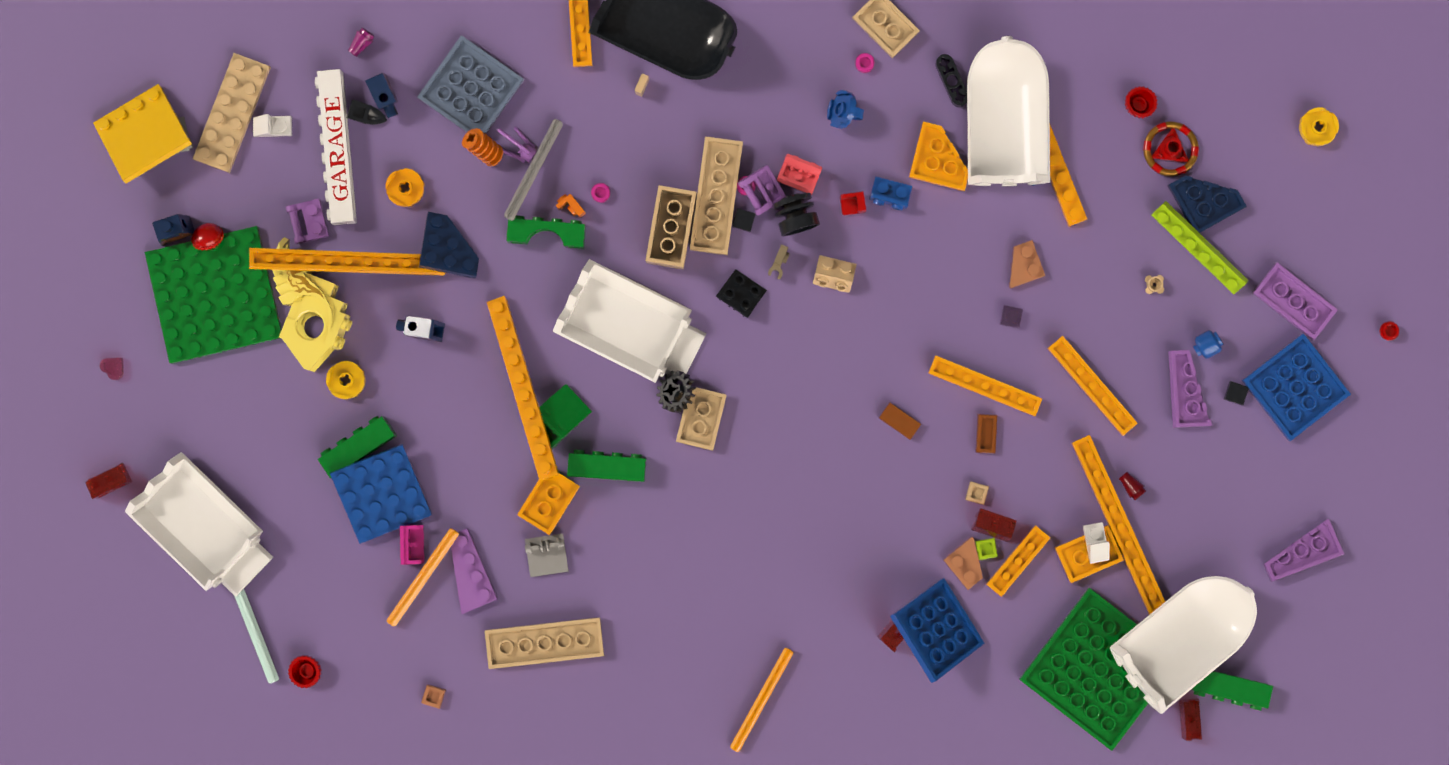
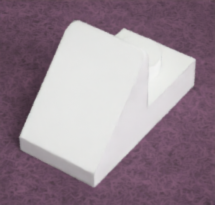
M265 114L253 117V137L292 136L291 116H270Z
M1103 522L1083 525L1090 564L1108 561L1109 542L1106 541Z

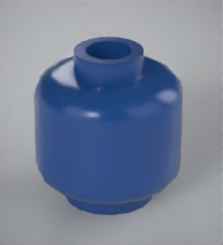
M1208 330L1195 338L1196 345L1193 348L1198 356L1203 355L1204 358L1208 359L1221 352V346L1224 344L1217 332L1213 333L1211 330Z

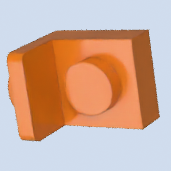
M564 194L557 200L558 204L556 207L559 211L569 204L570 206L567 208L573 216L578 215L581 218L586 214L571 194L568 196Z

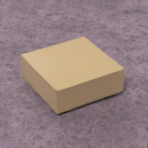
M641 74L635 88L636 95L643 96L649 82V76Z
M970 481L965 500L984 505L989 486Z

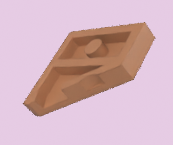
M1033 240L1013 247L1010 289L1045 276Z
M970 537L943 559L967 590L983 578L973 537Z

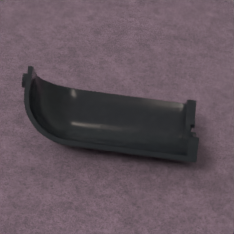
M603 0L599 10L593 17L588 33L680 77L701 80L716 74L723 66L727 56L732 57L736 48L733 44L737 37V26L733 18L724 9L708 0Z

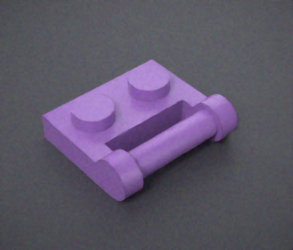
M768 165L763 166L738 182L740 188L744 189L753 204L757 216L769 210L774 203L786 197ZM753 181L766 201L763 205H761L750 186V183Z
M319 198L286 206V211L290 215L295 234V244L329 236ZM302 210L308 235L304 236L297 215V211Z

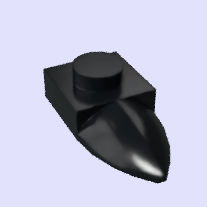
M351 100L347 119L370 125L381 124L387 121L384 114L377 108Z

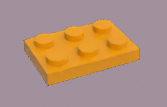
M560 473L558 476L544 481L538 480L517 515L548 535H551L580 486Z
M1109 525L1104 526L1106 541L1109 542L1108 561L1090 564L1084 535L1054 547L1070 583L1124 561Z

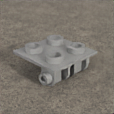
M563 533L525 539V551L528 557L530 577L569 571Z

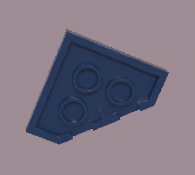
M1185 175L1168 185L1185 218L1199 233L1247 207L1238 190L1197 180Z
M428 211L419 268L476 278L479 263L476 253L447 215Z

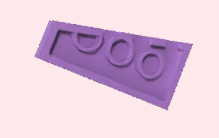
M1190 350L1168 351L1173 428L1212 426L1206 412V403L1203 402L1200 384H1198L1196 379V370Z
M1327 519L1264 563V567L1270 581L1273 582L1342 556L1344 552L1330 520Z
M468 528L458 532L459 535L451 546L461 615L498 599Z

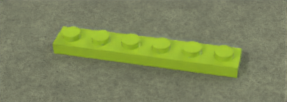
M1167 201L1151 214L1230 292L1235 294L1247 284L1249 280Z

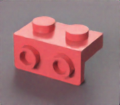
M787 154L777 182L805 193H811L812 195L822 167L816 163L803 160L798 156Z

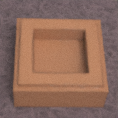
M427 684L421 703L440 709L446 689Z

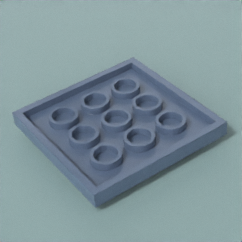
M461 35L417 98L465 132L478 128L483 133H487L524 79Z

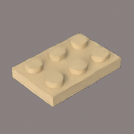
M869 0L852 17L891 58L896 56L920 31L890 0Z
M696 387L692 391L695 397L690 398L693 403H687L688 409L683 410L676 442L713 451L727 395Z

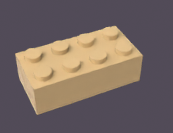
M658 185L646 263L684 270L697 192Z

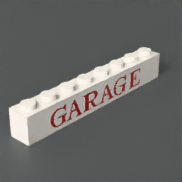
M340 69L317 71L318 77H315L316 89L319 88V96L316 97L317 106L321 109V115H318L319 126H322L323 132L320 134L321 145H324L322 162L326 165L323 178L328 187V190H325L326 202H329L327 219L333 225L357 223L348 119L346 118L344 74Z

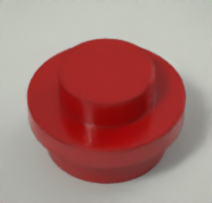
M1388 321L1380 326L1379 333L1383 339L1391 341L1398 337L1399 327L1396 323Z

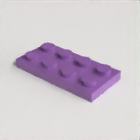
M1278 262L1274 264L1253 291L1255 296L1311 340L1316 339L1338 311V309Z

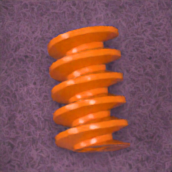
M478 128L471 129L464 135L462 146L483 163H486L487 166H495L501 161L503 148L496 141L492 140L491 137L487 136L486 133H483L482 130Z

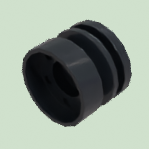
M811 193L793 194L782 198L772 205L773 210H781L775 216L778 218L785 217L786 219L778 224L781 236L794 235L820 225L817 212L807 213V210L813 207L814 203H804L812 198Z

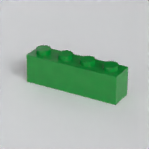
M375 416L368 421V426L357 428L352 432L353 436L348 439L346 437L342 438L336 443L338 446L332 450L328 448L320 453L321 457L317 460L329 478H331L330 472L364 459L397 436L385 417L381 416L379 418V416Z
M573 450V453H569L567 476L645 482L646 459L642 458V454H631V457H623V453L612 452V456H604V452L593 451L592 455L585 454V450Z
M1213 671L1191 690L1194 691L1193 694L1205 697V694L1213 695L1212 699L1224 702V698L1230 699L1232 704L1243 706V703L1250 704V708L1261 711L1262 707L1267 709L1269 707L1273 686Z

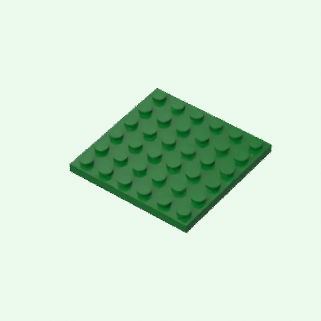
M258 226L224 233L221 243L215 246V248L208 250H198L193 247L190 241L145 252L169 364L280 339L281 325L268 270L249 269V248H263Z
M1091 588L1085 591L1019 678L1025 685L1111 751H1113L1148 704L1143 698L1145 694L1139 687L1134 688L1125 676L1128 673L1123 666H1118L1110 650L1114 643L1137 624Z

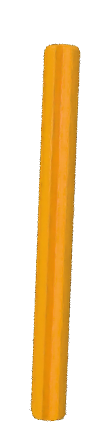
M450 528L387 618L388 624L391 626L398 624L458 537L459 533L455 529Z
M785 647L730 745L732 750L736 752L741 750L793 655V651Z

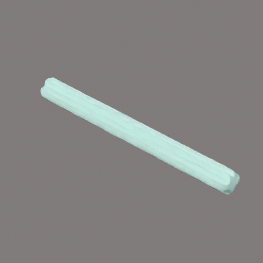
M243 589L235 597L267 681L268 683L276 682L279 680V676L246 592Z

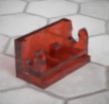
M121 463L88 479L85 483L91 498L99 499L132 483V480L124 463Z
M982 508L979 509L971 530L1005 542L1012 539L1017 520Z
M890 621L877 637L895 652L897 650L896 647L904 638L900 632L896 633L897 627Z
M1199 699L1179 700L1182 739L1186 741H1192V739L1202 740Z

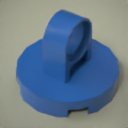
M840 90L836 93L835 100H830L827 109V119L831 120V126L843 129L851 123L852 119L863 120L864 110L856 107V98L852 92Z

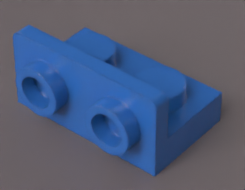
M875 177L870 200H873V203L876 205L884 206L885 203L892 205L891 208L902 211L903 208L907 209L912 186Z

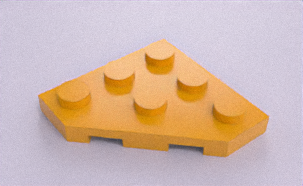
M923 121L909 178L965 191L968 180L967 167L960 159L958 152L948 139L943 127Z

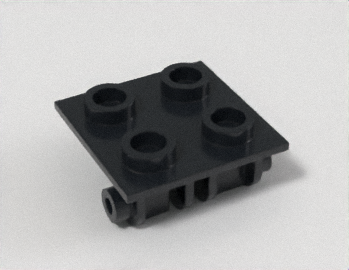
M735 269L716 297L719 298V301L722 300L729 305V308L732 307L734 311L736 310L743 317L748 318L767 290Z

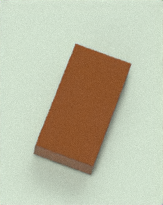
M890 402L879 417L880 420L909 440H911L921 425Z
M977 414L976 453L995 454L997 415Z

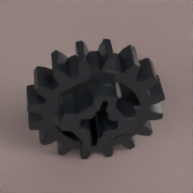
M678 370L677 372L671 371L670 375L665 374V380L660 379L662 385L657 386L660 393L656 394V396L661 397L658 403L663 405V409L680 413L682 409H688L687 403H693L690 398L695 397L692 391L696 387L691 386L694 380L689 378V374Z

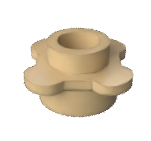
M1146 276L1147 288L1145 292L1147 294H1152L1153 292L1163 293V276Z

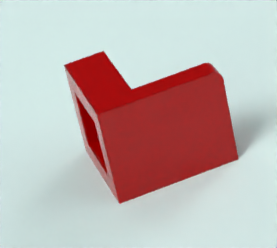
M864 191L840 195L842 215L866 212Z

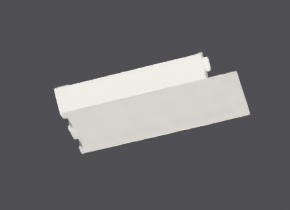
M590 259L582 269L578 282L570 293L566 306L558 317L553 332L655 383L659 376L663 378L665 373L670 375L671 371L677 372L678 370L687 374L707 334L689 325L692 318H689L691 309Z
M182 452L167 462L163 472L151 479L144 492L132 499L125 510L206 591L212 586L216 588L222 583L236 597L273 558L259 543L261 540L259 537L263 530Z

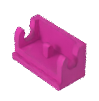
M424 525L400 526L401 565L425 563Z

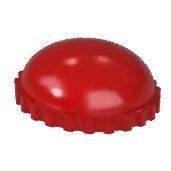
M1144 86L1131 89L1125 97L1126 109L1134 117L1147 118L1157 109V96H1155L1151 89L1149 90V88Z
M205 223L194 230L191 242L193 247L198 250L212 249L221 243L224 232L217 224Z
M308 655L295 658L291 661L288 669L291 682L301 688L315 685L322 674L319 662Z

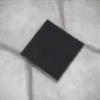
M737 208L732 227L751 232L756 213Z
M1229 381L1224 400L1244 405L1249 388Z

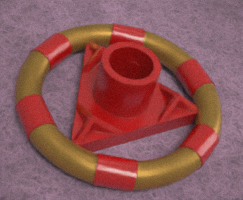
M1169 121L1158 124L1149 131L1144 141L1143 152L1145 160L1151 169L1158 174L1172 177L1184 174L1193 167L1198 157L1199 145L1195 134L1190 128L1182 123ZM1172 128L1151 155V144L1154 136L1163 130ZM1175 129L1185 134L1191 142L1189 160ZM1153 159L1184 162L1186 164L1170 170L1163 168Z

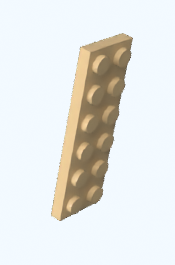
M233 53L193 160L228 173L231 172L271 69L270 66Z
M705 136L690 243L691 251L728 255L743 141Z
M600 617L485 630L489 669L604 656Z

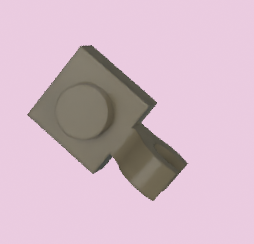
M781 244L773 266L768 271V276H771L772 272L776 270L779 272L777 279L780 280L782 278L781 264L782 262L786 264L790 255L787 252V246Z

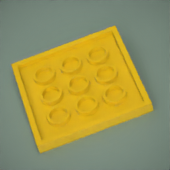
M159 84L93 122L119 175L125 183L130 182L192 144Z

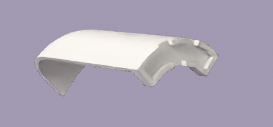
M1012 36L1001 37V40L987 44L977 53L968 74V185L991 186V184H1002V186H1017V183H1028V185L1050 183L1049 77L1047 68L1041 55L1033 46L1024 41L1014 40Z
M1211 576L1197 579L1184 586L1110 647L1112 655L1118 666H1123L1128 673L1125 677L1134 688L1138 686L1145 694L1143 698L1162 714L1231 657L1245 643L1256 620L1255 594L1251 588L1245 587L1227 577Z

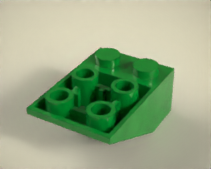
M567 384L539 407L551 448L553 449L592 413L590 408Z

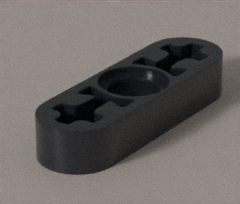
M942 54L936 60V69L951 103L955 107H963L967 103V90L952 57L948 54ZM941 59H944V61H949L947 68L949 71L951 69H953V71L948 72L946 75H944L943 73L946 72V69L944 66H940V63L942 62ZM955 76L957 84L950 86L947 83V77ZM959 86L961 87V89H958L959 95H964L962 103L959 100H955L957 97L956 91L951 92V90H955Z

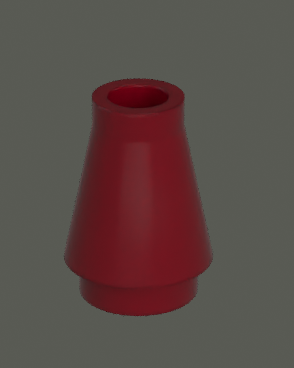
M1128 472L1119 478L1130 498L1132 497L1134 500H1137L1146 492L1145 486Z

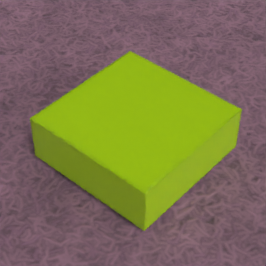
M995 538L975 541L979 560L998 557Z

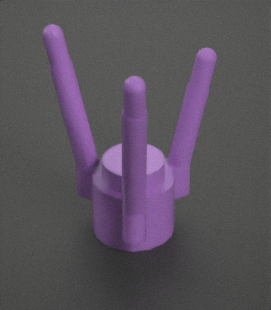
M514 127V130L525 142L523 145L499 128L497 131L520 148L518 153L521 155L503 149V153L523 163L525 161L530 163L537 152L536 146L517 127Z

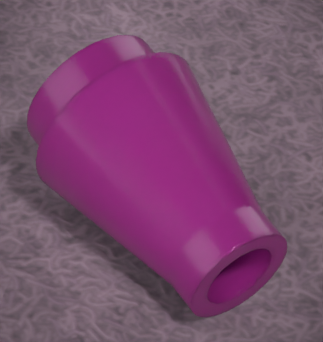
M363 27L360 31L357 30L348 51L357 57L373 42L374 35Z

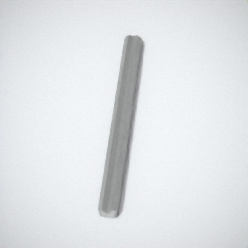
M554 119L504 213L506 219L514 220L563 126L561 121Z

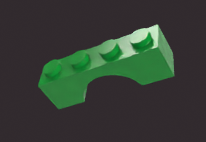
M516 215L513 221L508 220L506 239L508 243L527 245L536 233L550 231L562 239L565 248L584 249L586 225L582 224V221L571 220L570 223H564L563 219L552 218L551 221H544L542 217H532V220H527L525 216Z

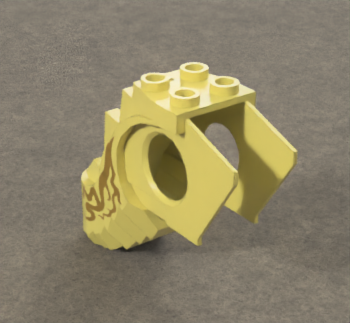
M284 237L278 243L276 249H289L290 239ZM272 270L275 276L273 280L277 285L275 288L281 295L278 298L283 305L291 306L279 338L283 339L304 369L315 372L335 349L339 350L344 346L345 339L343 337L345 332L349 331L352 326L351 316L345 314L348 304L335 299L339 288L338 285L312 275L313 271ZM313 316L321 317L324 323L322 333L316 338H310L304 330L305 322Z

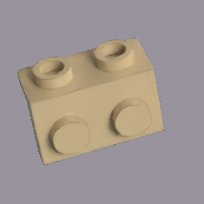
M819 255L813 284L849 293L857 264Z

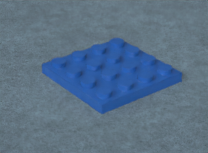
M1304 334L1298 336L1242 380L1288 441L1293 440L1351 395Z
M403 444L330 472L359 544L399 529L400 526L409 525L432 515Z
M945 578L934 583L890 616L931 683L936 682L985 644Z

